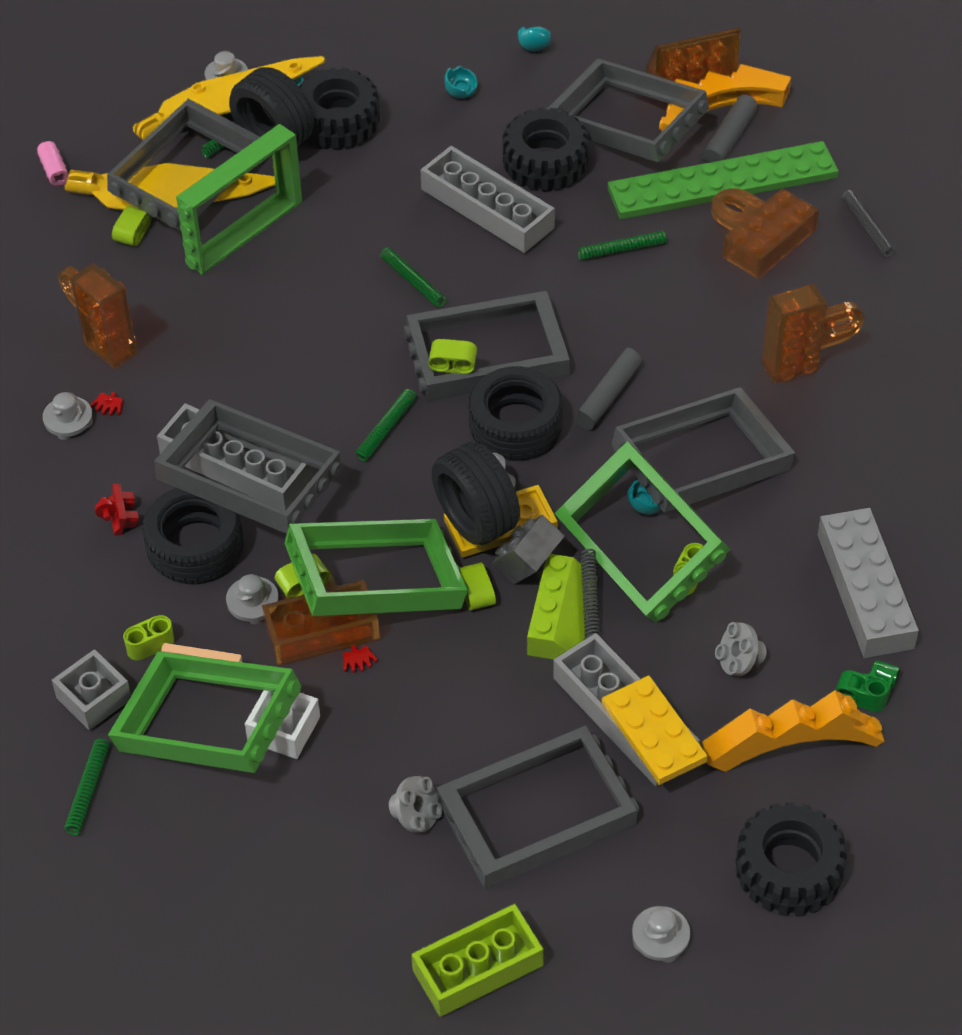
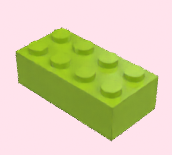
M515 904L411 954L413 972L439 1017L543 966V948Z

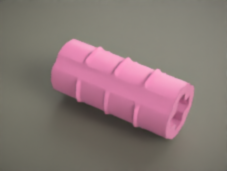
M51 141L41 143L37 148L38 155L50 183L54 186L65 184L69 174L56 144Z

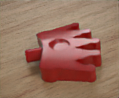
M112 392L111 395L101 393L91 403V408L95 407L97 413L102 409L103 416L108 411L110 416H113L116 410L117 414L121 415L123 400L121 397H115L117 395L115 392Z
M356 645L351 646L352 652L343 653L344 672H347L348 665L352 673H355V666L360 669V672H364L363 663L368 668H371L370 660L377 663V658L369 650L368 646L357 650Z

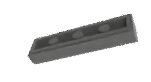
M743 94L737 98L702 152V160L716 162L727 159L757 112L758 105L753 97Z
M629 347L626 348L578 411L577 426L591 430L642 364V358L635 350Z

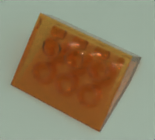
M738 27L656 45L646 65V73L671 81L680 79L699 84L701 79H705L708 71L731 77L733 72H737L741 29Z

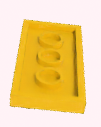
M539 485L516 491L520 505V518L516 527L519 524L522 526L529 518L534 520L544 515L558 528V521ZM444 514L446 526L462 558L501 546L504 542L508 543L511 540L509 535L514 529L485 545L472 544L460 535L446 514Z
M649 675L602 697V705L659 785L707 762V754Z

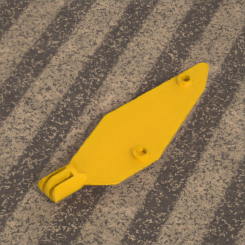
M322 56L297 58L262 67L280 70L293 80L323 64L325 58ZM257 68L193 84L192 87L165 100L158 113L136 123L133 126L134 133L142 140L146 139L188 98L218 115L230 113L229 98L232 88Z
M164 163L143 167L129 183L178 208L176 196L215 169ZM70 170L64 188L66 192L94 195L107 208L124 210L127 206H132L129 202L107 191V174L100 175L94 172ZM246 173L232 183L214 202L249 196L276 185L275 176Z

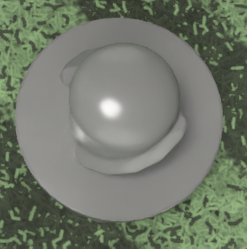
M222 51L217 53L214 61L206 67L205 80L246 71L248 68L244 62L235 59L233 53Z
M69 392L57 394L43 412L45 428L62 440H67L71 436L83 432L93 424V414L89 403Z
M248 574L229 588L226 595L228 611L237 619L251 624H259L276 610L279 596L277 588L271 581L254 574Z
M731 622L727 626L720 644L715 649V657L720 660V664L727 674L743 676L753 665L758 667L765 660L766 646L762 641L758 640L752 626L741 622Z
M412 776L404 779L399 785L397 792L389 800L391 815L398 819L402 826L410 832L419 833L429 830L434 825L436 819L440 818L442 814V806L438 802L436 790L429 777Z
M665 906L648 908L641 912L633 923V946L650 959L666 963L673 962L676 957L686 950L689 944V924L681 913Z

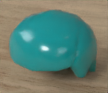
M521 27V30H518L519 43L527 51H542L550 43L551 31L545 28L531 27L526 29Z
M458 66L452 70L448 68L445 74V89L452 97L463 99L475 93L478 83L476 75L472 71Z
M639 480L634 481L628 490V501L637 513L645 515L659 512L661 508L658 504L654 503L652 496L645 487L641 486Z

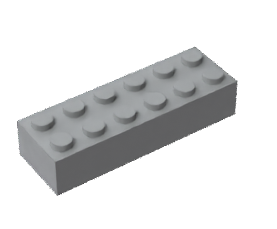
M453 146L447 148L421 169V190L523 253L528 251L555 228L554 207Z
M186 403L180 408L157 435L160 454L195 416L199 409ZM219 428L185 465V467L284 511L289 508L313 478L312 466Z
M865 508L820 516L818 538L863 658L915 649L919 630L871 509Z
M595 633L554 659L553 678L657 787L659 784L602 705V697L640 680V678ZM688 728V730L691 732V734L694 736V738L696 739V741H697V742L699 743V745H700V740H699V739L695 736V734Z

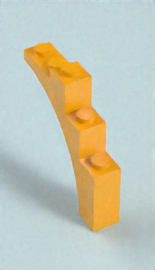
M741 64L737 72H733L731 77L708 71L705 79H701L699 84L676 79L675 82L706 91L709 103L708 111L733 105L737 98L743 94L753 97L757 104L783 108L790 92L791 77ZM668 103L667 115L661 118L659 130L663 132L685 108Z
M834 690L811 707L792 699L769 716L749 709L701 743L704 752L707 754L708 765L727 772L742 762L762 753L802 742L850 740L877 747L885 741L881 732L882 726L878 719L858 710L854 699L849 695H844Z

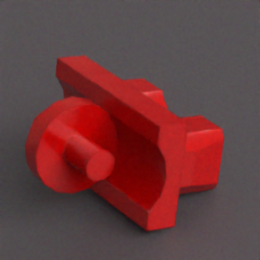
M112 484L113 494L108 498L102 497L100 502L95 505L94 510L98 517L104 518L105 521L111 520L114 535H122L124 528H136L139 517L137 511H125V509H133L135 503L134 492L121 491L120 484Z

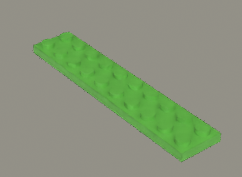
M824 141L611 181L608 182L607 189L621 220L838 178L839 171Z

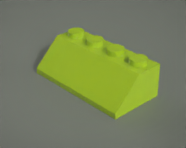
M550 554L545 561L527 635V655L554 660L585 640L581 563L573 557Z

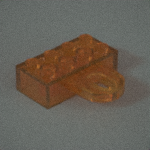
M732 188L723 190L714 196L711 206L713 218L731 230L724 236L722 257L759 279L817 229L819 209L783 188L766 202L742 189ZM731 203L743 211H734L724 204Z
M94 263L80 272L71 266L61 270L58 273V281L65 296L77 308L84 345L114 369L137 354L136 339L133 335V323L130 319V306L127 302V290L124 284L113 279L105 269L99 268Z
M814 283L769 297L762 365L774 384L818 370L821 349L843 343L852 338L863 326L865 320L864 313L853 302H844L827 307L826 300Z
M326 567L331 575L329 581L324 585L326 593L368 591L364 579L336 586L332 572ZM284 592L285 600L262 605L264 624L277 665L380 639L376 613L312 616L304 595L288 599Z

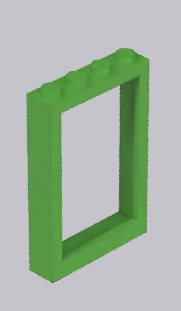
M281 124L277 125L176 196L183 238L182 244L186 257L185 262L190 269H195L202 275L303 202L296 134ZM272 156L276 193L202 245L196 209Z
M628 441L554 513L586 549H594L596 551L594 553L596 554V561L645 616L655 623L665 618L670 609L678 601L683 600L696 583L704 580L708 572L716 564L721 563L731 550ZM634 465L643 472L707 541L648 601L577 523Z
M436 519L289 524L284 544L312 616L461 609L464 599L468 596L467 583L462 579L459 565L455 563L452 550L448 547L444 538V532L440 529ZM424 545L442 587L326 593L310 549Z
M158 651L108 735L119 752L255 773L260 762L263 761L272 740L275 739L283 720L287 717L294 700L299 695L302 685L293 669ZM176 678L274 692L242 751L144 736L146 729Z

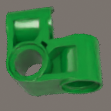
M876 660L869 675L846 670L842 672L835 690L852 697L857 707L870 712H880L886 707L891 691L896 685L900 667Z

